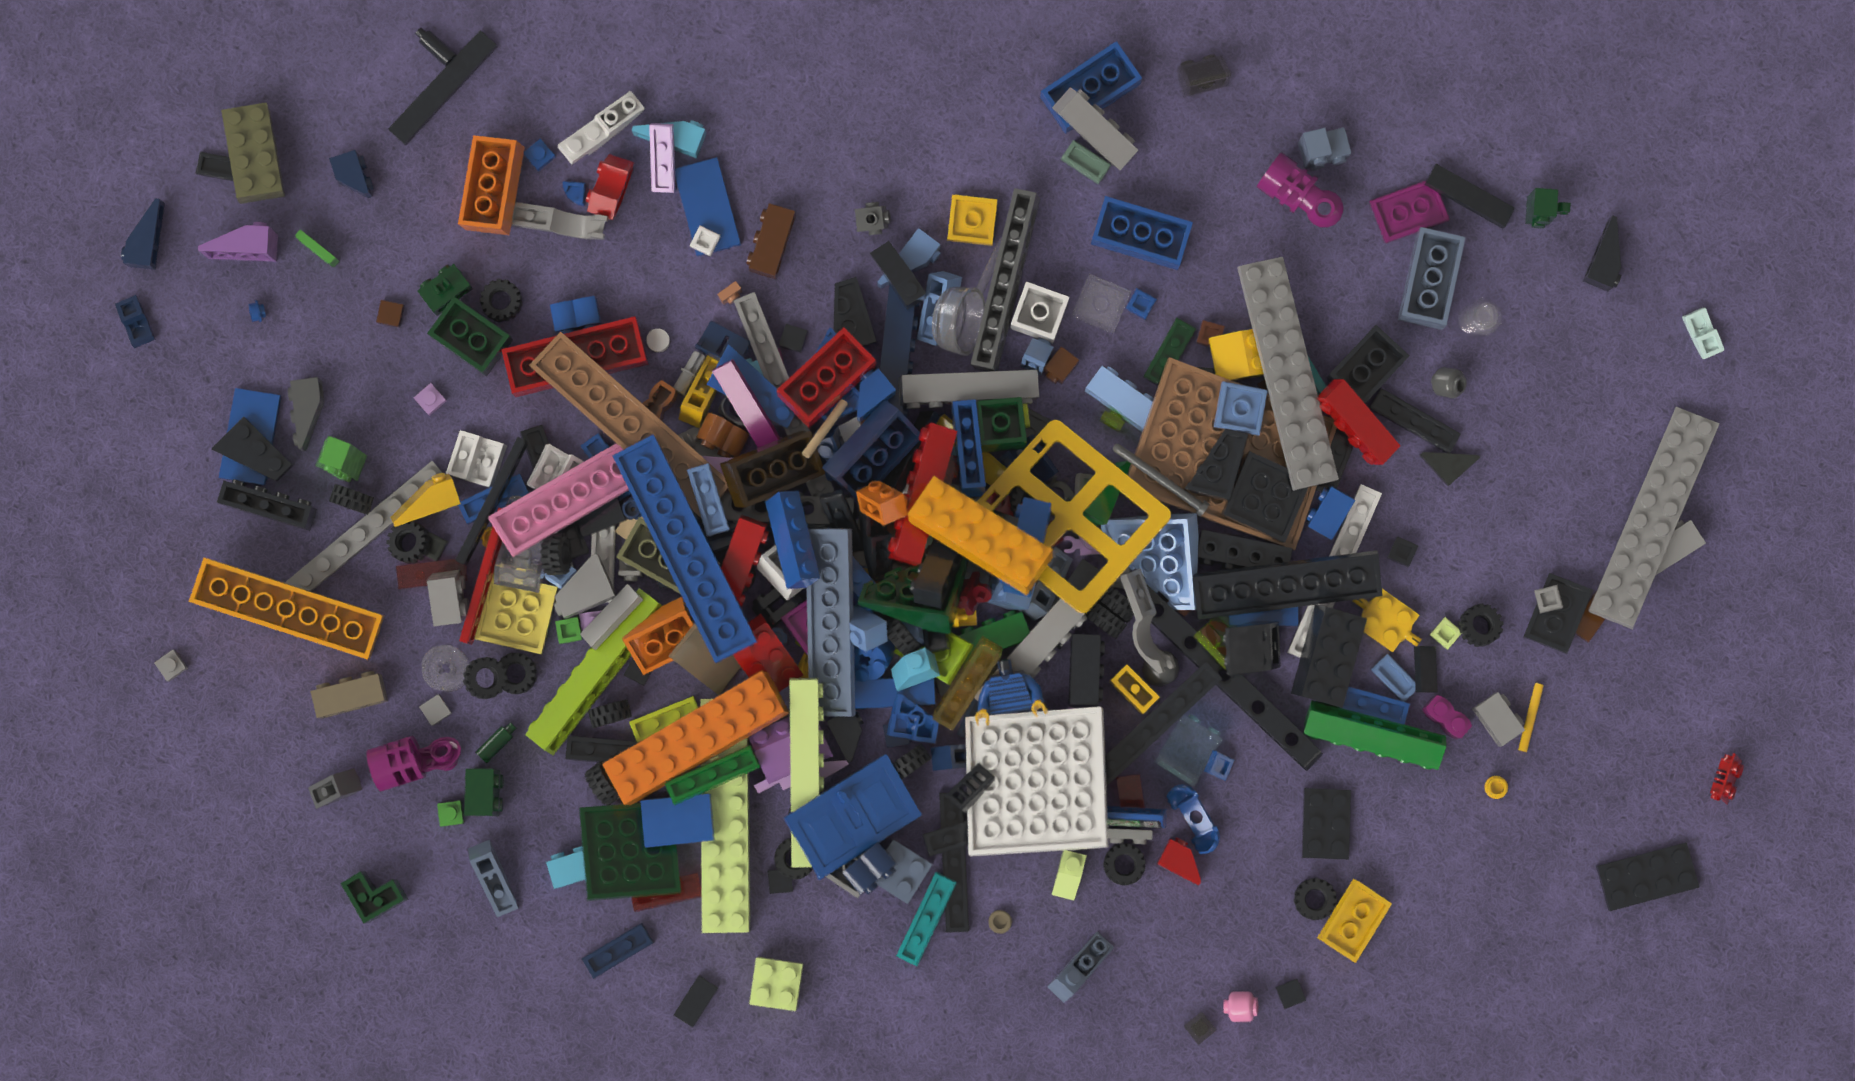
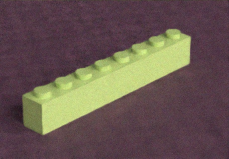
M790 678L791 812L819 796V791H824V777H819V768H824V753L819 754V744H823V730H819V721H823V707H819L818 698H823V684H818V678ZM791 832L792 867H812Z

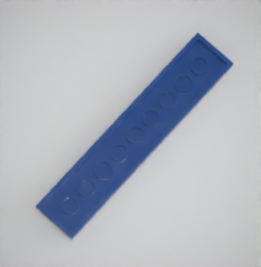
M653 434L612 455L714 662L718 663L757 643L758 641L656 436Z

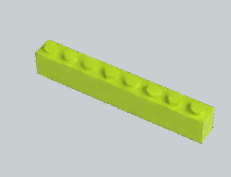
M640 588L636 592L643 601L596 650L591 647L586 652L583 661L572 670L569 679L558 688L557 694L552 701L544 706L543 712L538 719L530 724L525 735L549 754L554 755L630 658L631 654L622 638L662 606Z

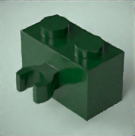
M1535 188L1527 196L1525 224H1532V228H1545V225L1548 226L1557 217V214L1568 215L1571 203H1558V189Z
M455 264L451 266L446 265L441 268L438 276L434 279L429 278L425 280L417 291L436 316L444 311L453 297L461 299L473 290Z

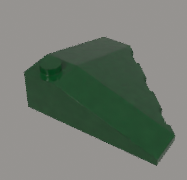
M923 555L921 562L925 561V555ZM963 556L941 608L914 603L911 584L913 579L918 577L919 565H913L903 571L901 567L885 573L886 579L876 584L872 580L865 583L858 599V605L928 631L950 634L956 617L969 559Z

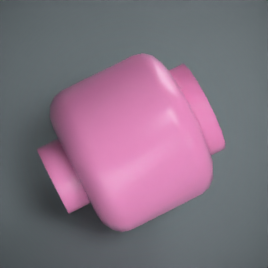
M1233 991L1230 993L1228 1000H1224V1014H1229L1232 1022H1251L1254 1016H1258V998L1254 997L1249 991Z

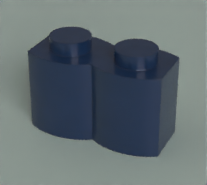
M877 842L842 874L860 895L865 892L869 895L878 887L876 882L882 877L886 880L896 872L894 867L897 865V862L880 842Z

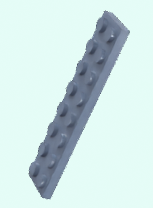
M808 529L820 574V579L807 587L808 678H818V684H823V698H818L819 707H823V716H855L854 645L850 640V621L853 618L852 529Z

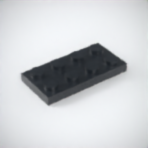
M1687 842L1596 866L1608 911L1700 888Z

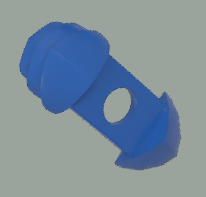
M1184 784L1174 786L1166 798L1168 803L1171 804L1172 809H1180L1193 831L1195 837L1191 839V842L1195 845V850L1199 854L1213 852L1219 844V830L1201 803L1198 793L1192 787ZM1197 810L1202 814L1203 819L1200 823L1192 820V811Z

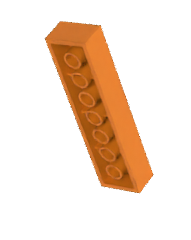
M761 671L602 765L623 804L633 805L664 787L665 782L688 773L790 712L769 673Z

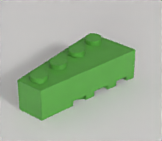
M328 436L324 441L315 466L328 471V473L333 474V476L350 483L351 479L358 481L367 455L350 443Z

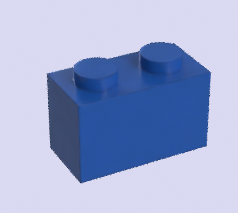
M1330 485L1328 489L1323 488L1318 497V500H1320L1316 509L1312 507L1306 519L1309 521L1307 523L1308 527L1332 540L1356 500Z

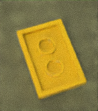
M1353 879L1317 939L1356 963L1392 903L1358 880Z

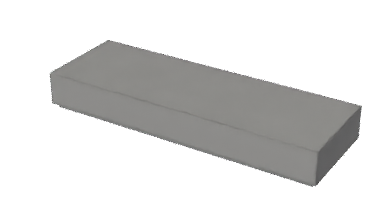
M627 584L580 635L596 650L643 599Z

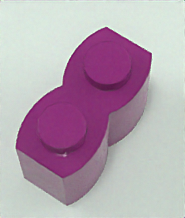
M1433 696L1422 708L1426 717L1432 722L1440 724L1444 733L1451 738L1461 739L1472 727L1470 720L1464 714L1454 711L1452 704L1442 696Z

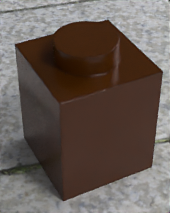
M1061 346L1045 366L1044 372L1047 373L1045 377L1054 384L1059 382L1062 385L1078 365L1079 359Z

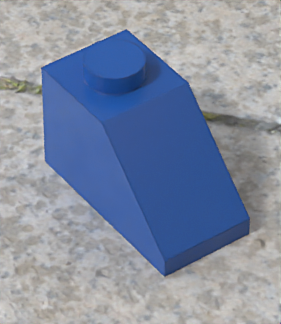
M879 368L874 372L870 370L861 378L862 382H860L857 420L860 423L870 416L884 400L888 401L896 395V389Z

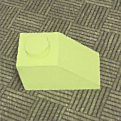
M1067 850L1062 851L1052 895L1075 900L1087 855Z

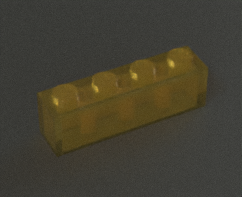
M984 636L980 638L935 708L933 720L952 731L954 730L1002 655V647Z

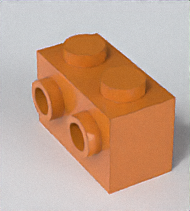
M873 481L868 486L856 491L860 512L883 525L908 515L905 495L881 481Z

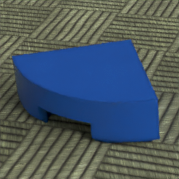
M563 181V189L568 198L579 206H585L586 183Z

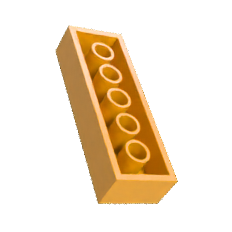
M935 476L908 513L911 524L1026 596L1053 558V549Z

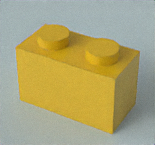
M1125 665L1109 681L1141 715L1159 698L1128 665Z

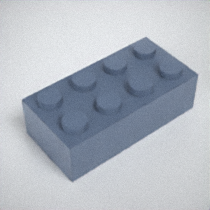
M1420 227L1416 232L1398 320L1440 330L1447 326L1466 237Z

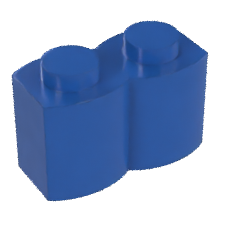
M595 296L550 305L554 329L557 334L560 331L565 334L579 329L602 325L598 302Z

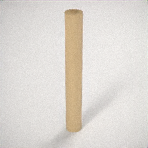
M841 399L803 450L802 454L806 458L811 457L848 406L845 400Z

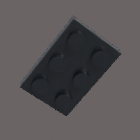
M1549 573L1543 588L1557 585L1563 608L1540 614L1538 604H1536L1523 638L1568 654L1593 589Z
M1304 788L1302 858L1349 860L1351 790Z

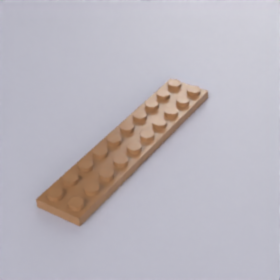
M560 331L529 366L623 450L654 434L692 511L701 518L687 469L709 462ZM710 464L719 497L721 498L727 492L728 486L725 477Z

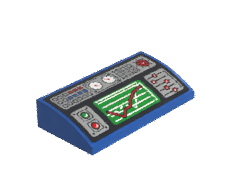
M1107 806V825L1166 828L1167 809Z

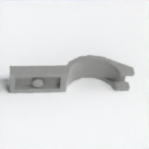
M515 202L511 226L549 231L581 239H604L605 222H608L609 217L597 214L594 216L577 215L551 207Z
M1141 569L1120 576L1136 619L1132 635L1134 645L1139 654L1158 674L1165 672L1164 667L1169 669L1176 667L1173 656L1159 650L1152 640L1150 624L1157 612Z

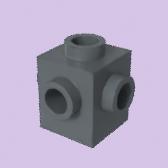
M879 202L865 203L866 208L855 209L857 232L869 231V235L883 234L882 229L889 228L888 224L891 223V214L889 210H886V205L879 206Z

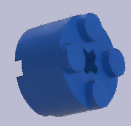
M889 638L887 642L867 652L854 645L855 678L858 681L875 680L884 674L894 657L895 646Z

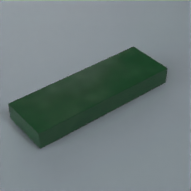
M1176 318L1143 378L1158 386L1167 359L1173 358L1179 361L1197 328Z

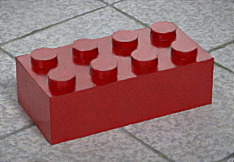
M843 328L777 389V396L810 428L857 385L867 372L876 367V359Z

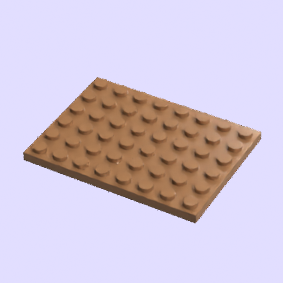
M1168 358L1135 455L1185 490V487L1191 482L1197 473L1196 471L1206 460L1211 449L1225 430L1214 427L1221 382L1239 383L1173 358ZM1268 394L1260 435L1248 434L1240 468L1248 451L1287 468ZM1323 415L1331 446L1337 427L1334 425V419ZM1131 464L1128 476L1157 500L1181 510L1196 513L1197 510ZM1317 485L1308 487L1285 543L1222 516L1221 513L1227 501L1187 492L1201 502L1206 500L1210 503L1200 517L1273 544L1293 548L1292 551H1294Z

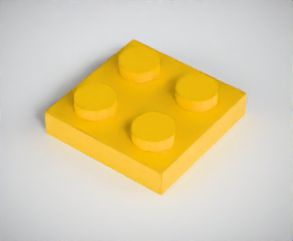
M952 194L947 241L992 246L998 199Z

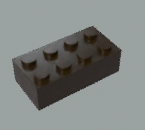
M811 431L795 432L720 463L735 507L746 508L770 498L778 492H784L826 474L822 468L823 464L817 448L810 458H806L802 454L813 438Z

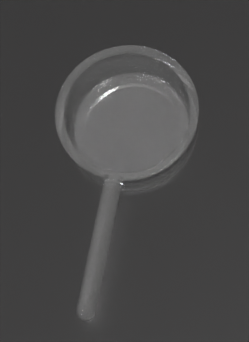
M1002 238L998 239L976 288L951 287L940 295L932 318L933 337L940 348L963 356H967L974 351L985 308L983 293L994 272Z

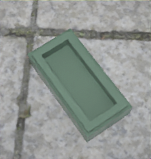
M1075 140L1072 141L1061 158L1063 162L1098 185L1111 167L1110 163Z

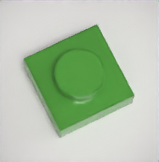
M579 617L555 621L559 644L583 640L580 635Z
M461 801L437 804L440 827L464 824Z

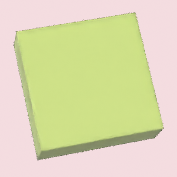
M1444 617L1431 632L1430 636L1448 650L1462 633L1459 632L1457 626Z

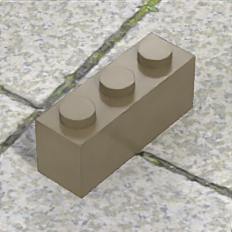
M374 671L362 673L361 678L355 680L352 677L339 679V684L330 686V683L316 685V690L310 691L316 717L319 719L388 702L382 675L375 674Z

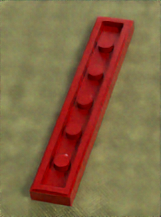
M492 527L459 639L460 642L470 645L474 642L503 543L494 527Z

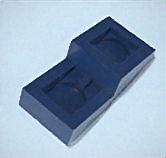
M136 295L115 304L120 320L125 326L130 343L134 349L156 340Z

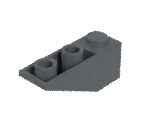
M318 377L290 381L291 387L288 388V397L290 401H293L294 409L290 411L291 421L296 426V432L293 433L294 445L298 446V449L301 451L307 450L324 405L322 380Z

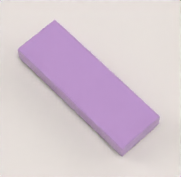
M651 123L649 128L652 192L674 193L676 191L674 124Z

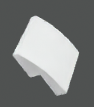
M460 430L446 474L449 473L451 476L490 488L496 481L507 445Z
M546 444L526 485L536 490L584 461L572 454L568 455L550 444Z

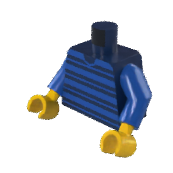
M1011 659L997 661L999 674L991 675L989 680L984 683L979 695L978 712L975 715L977 725L979 726L981 718H986L987 726L990 724L988 713L992 716L1031 709L1033 714L1038 717V709L1043 708V712L1046 715L1048 709L1043 703L1040 685L1030 675L1025 674L1024 670L1013 671Z

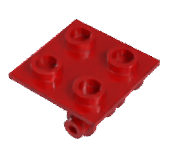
M1735 753L1732 756L1725 754L1724 758H1721L1718 770L1727 773L1717 771L1716 774L1724 776L1725 780L1714 778L1715 781L1723 783V785L1713 782L1710 794H1712L1711 799L1716 801L1721 799L1727 805L1729 800H1733L1737 787L1734 785L1736 779L1741 777L1744 769L1742 760Z

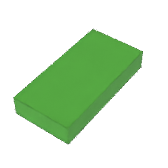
M302 230L297 232L296 238L331 267H335L338 264L339 260L306 233Z

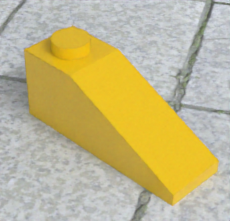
M707 355L681 404L678 420L700 428L717 390L706 384L713 373V369L716 368L718 360Z
M438 473L432 476L431 480L426 481L390 517L393 525L396 527L461 504L450 474Z

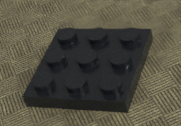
M1248 451L1237 475L1231 500L1226 502L1221 515L1285 543L1308 487L1293 491L1286 467Z

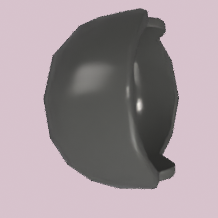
M1161 650L1165 654L1173 656L1176 667L1172 669L1164 667L1165 672L1158 674L1146 660L1144 661L1142 672L1150 685L1163 687L1177 678L1180 669L1178 659L1169 651Z

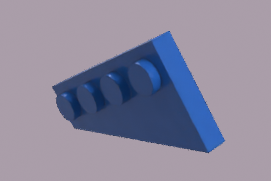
M728 344L716 367L733 359L768 418L788 429L795 413L777 396V388ZM712 373L706 385L725 394Z

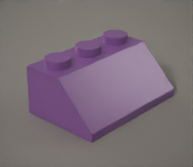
M789 716L749 737L769 784L791 775ZM823 734V744H819V754L824 753L825 760L833 755Z

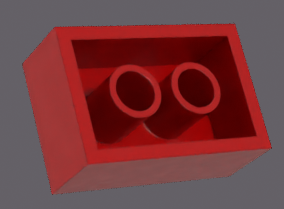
M761 614L748 622L758 642L733 656L749 678L761 671L768 672L778 692L790 685V678H800L804 675Z

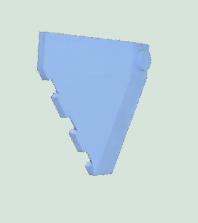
M1196 513L1171 514L1170 521L1129 566L1132 571L1141 569L1146 584L1156 593L1160 591L1169 600L1167 604L1174 610L1196 609L1193 576L1197 573L1198 524ZM1149 516L1111 518L1107 524L1101 525V531L1117 544L1124 545Z

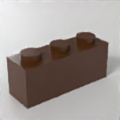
M770 203L767 209H763L760 217V222H763L760 231L756 230L753 243L756 246L754 252H749L746 262L749 265L750 272L776 280L795 221V211Z

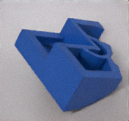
M897 693L890 715L887 735L935 744L939 720L903 694Z

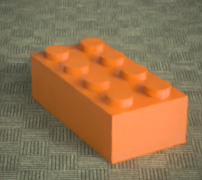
M473 135L458 225L465 230L510 235L525 148L517 140Z

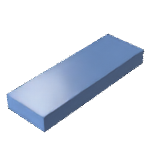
M707 463L687 469L707 537L730 530L710 464Z

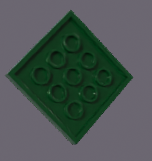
M641 803L579 808L587 901L681 893L677 846L675 844L645 847Z

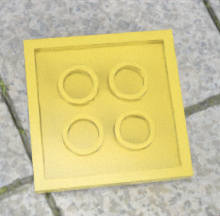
M493 573L474 639L542 655L553 613V603L556 600L554 596L558 592V587Z

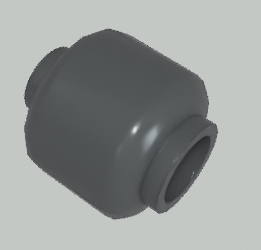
M1441 367L1432 376L1431 385L1436 395L1454 399L1465 391L1467 381L1461 370Z

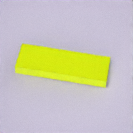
M694 696L630 721L629 723L637 743L696 710L698 705Z

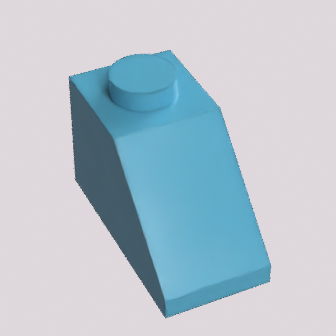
M926 648L904 655L891 669L897 691L940 676L935 655Z

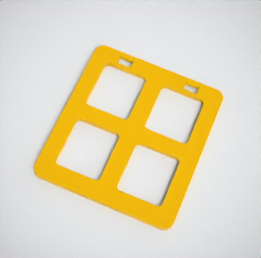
M1059 420L1050 421L977 501L978 504L992 512L1014 487H1020L1033 499L1052 504L1051 513L1055 516V519L1048 525L1044 545L1052 548L1067 530H1072L1107 558L1108 563L1081 591L1073 587L1048 565L1038 580L1078 613H1087L1171 518V512L1164 504ZM1042 440L1046 446L1038 454L1033 449ZM1056 442L1061 443L1095 471V475L1069 502L1063 500L1030 472L1032 467ZM1108 485H1113L1149 515L1124 545L1117 544L1083 516V512ZM996 492L1000 497L992 505L985 502Z

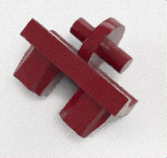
M973 572L970 579H964L958 609H965L966 615H973L979 602H988L993 595V591L987 583H980V572Z

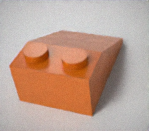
M680 597L661 606L626 634L622 640L642 674L645 675L674 661L669 655L695 622L683 597Z

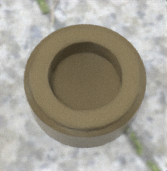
M997 910L990 915L988 923L993 932L1002 934L1010 929L1012 920L1007 912Z

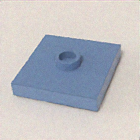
M1222 381L1214 427L1259 436L1268 390Z

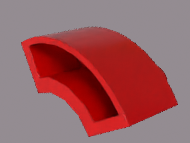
M611 154L604 161H600L597 169L599 174L593 190H589L586 197V202L589 203L587 212L608 216L611 220L615 218L623 201L635 162Z

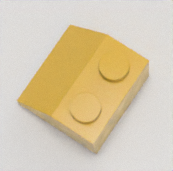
M1253 329L1209 338L1216 375L1231 381L1264 375Z

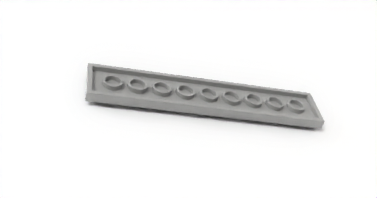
M1279 257L1239 266L1237 269L1292 489L1294 491L1339 480L1322 411L1319 406L1320 403L1317 399L1318 395L1284 259Z
M1675 408L1590 606V613L1633 630L1720 423L1681 408Z

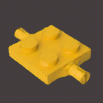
M1382 589V596L1375 597L1369 602L1366 599H1359L1361 602L1357 599L1352 600V602L1363 609L1361 617L1367 618L1364 633L1391 652H1394L1399 643L1405 639L1415 646L1419 645L1416 641L1421 642L1422 639L1411 632L1412 626L1419 617V614L1384 589Z

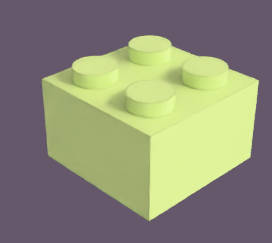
M756 957L749 1004L796 1011L804 963Z

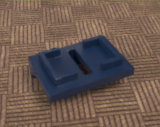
M710 321L702 337L695 345V349L719 361L728 344L743 357L750 345V341ZM728 336L729 340L719 356L716 353L725 337Z

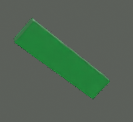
M749 745L667 781L665 786L673 804L677 805L760 768Z

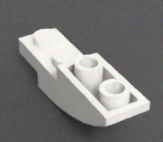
M630 91L595 115L594 120L559 143L558 148L568 161L574 164L585 155H591L629 125L645 108Z

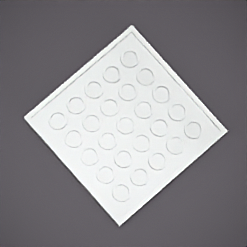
M1102 707L1051 710L1046 715L1043 711H1038V717L1033 712L989 715L990 724L988 726L986 725V718H981L978 726L975 716L965 717L967 773L980 763L996 777L977 802L968 809V851L970 856L1108 847L1104 717ZM978 772L976 776L984 782L986 778ZM970 779L969 782L977 789L980 785L973 779ZM967 787V793L971 795L973 792Z

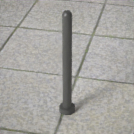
M1120 444L1114 445L1113 451L1194 507L1197 510V515H1203L1210 504L1206 500L1201 502Z

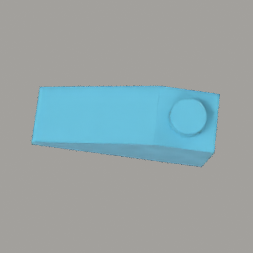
M692 120L690 123L685 121L663 123L674 124V150L697 159L707 134L703 125ZM649 125L633 126L632 133L634 136L650 141Z

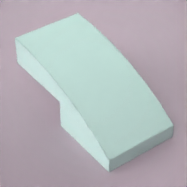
M1702 307L1682 316L1702 359L1724 351L1718 331L1713 329L1706 308Z

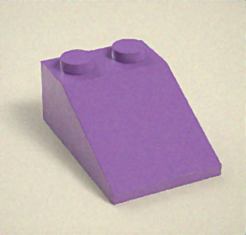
M253 222V225H245L199 245L198 251L208 259L276 262L278 234L267 226V223Z

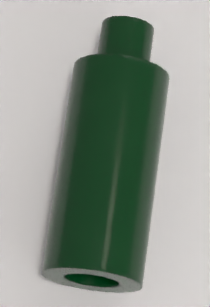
M511 722L505 728L501 725L475 751L476 754L484 762L488 763L513 738L511 734L517 729L515 725Z

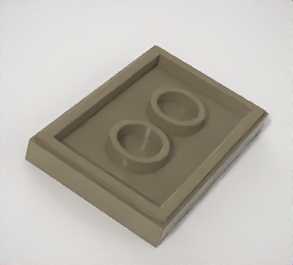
M695 623L669 655L671 659L717 695L722 692L741 667L733 655L715 663Z

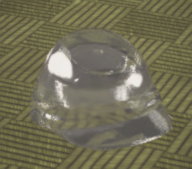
M1483 298L1465 305L1458 314L1460 328L1469 335L1490 336L1491 333L1500 327L1503 320L1501 308L1496 303L1484 300Z

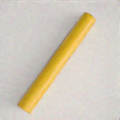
M1534 684L1524 724L1525 731L1522 732L1518 747L1519 751L1527 752L1544 687L1542 684Z

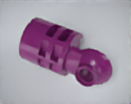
M1280 152L1256 188L1272 199L1274 197L1279 199V204L1289 206L1291 208L1289 211L1292 213L1298 207L1306 212L1308 219L1318 227L1328 228L1335 225L1343 215L1341 198L1330 190H1321L1314 184L1318 180L1317 176L1311 177L1307 174V169H1300L1297 167L1298 163ZM1323 202L1331 205V212L1328 215H1321L1318 212V206Z
M410 736L367 750V762L372 779L377 789L381 792L425 778L426 772L435 769L443 771L453 769L461 755V746L454 738L442 737L433 741L429 746L420 749L415 737Z

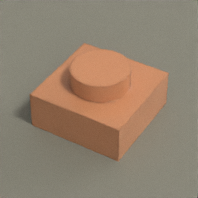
M735 281L717 295L723 305L726 303L733 304V300L741 297L739 294L742 293V289Z

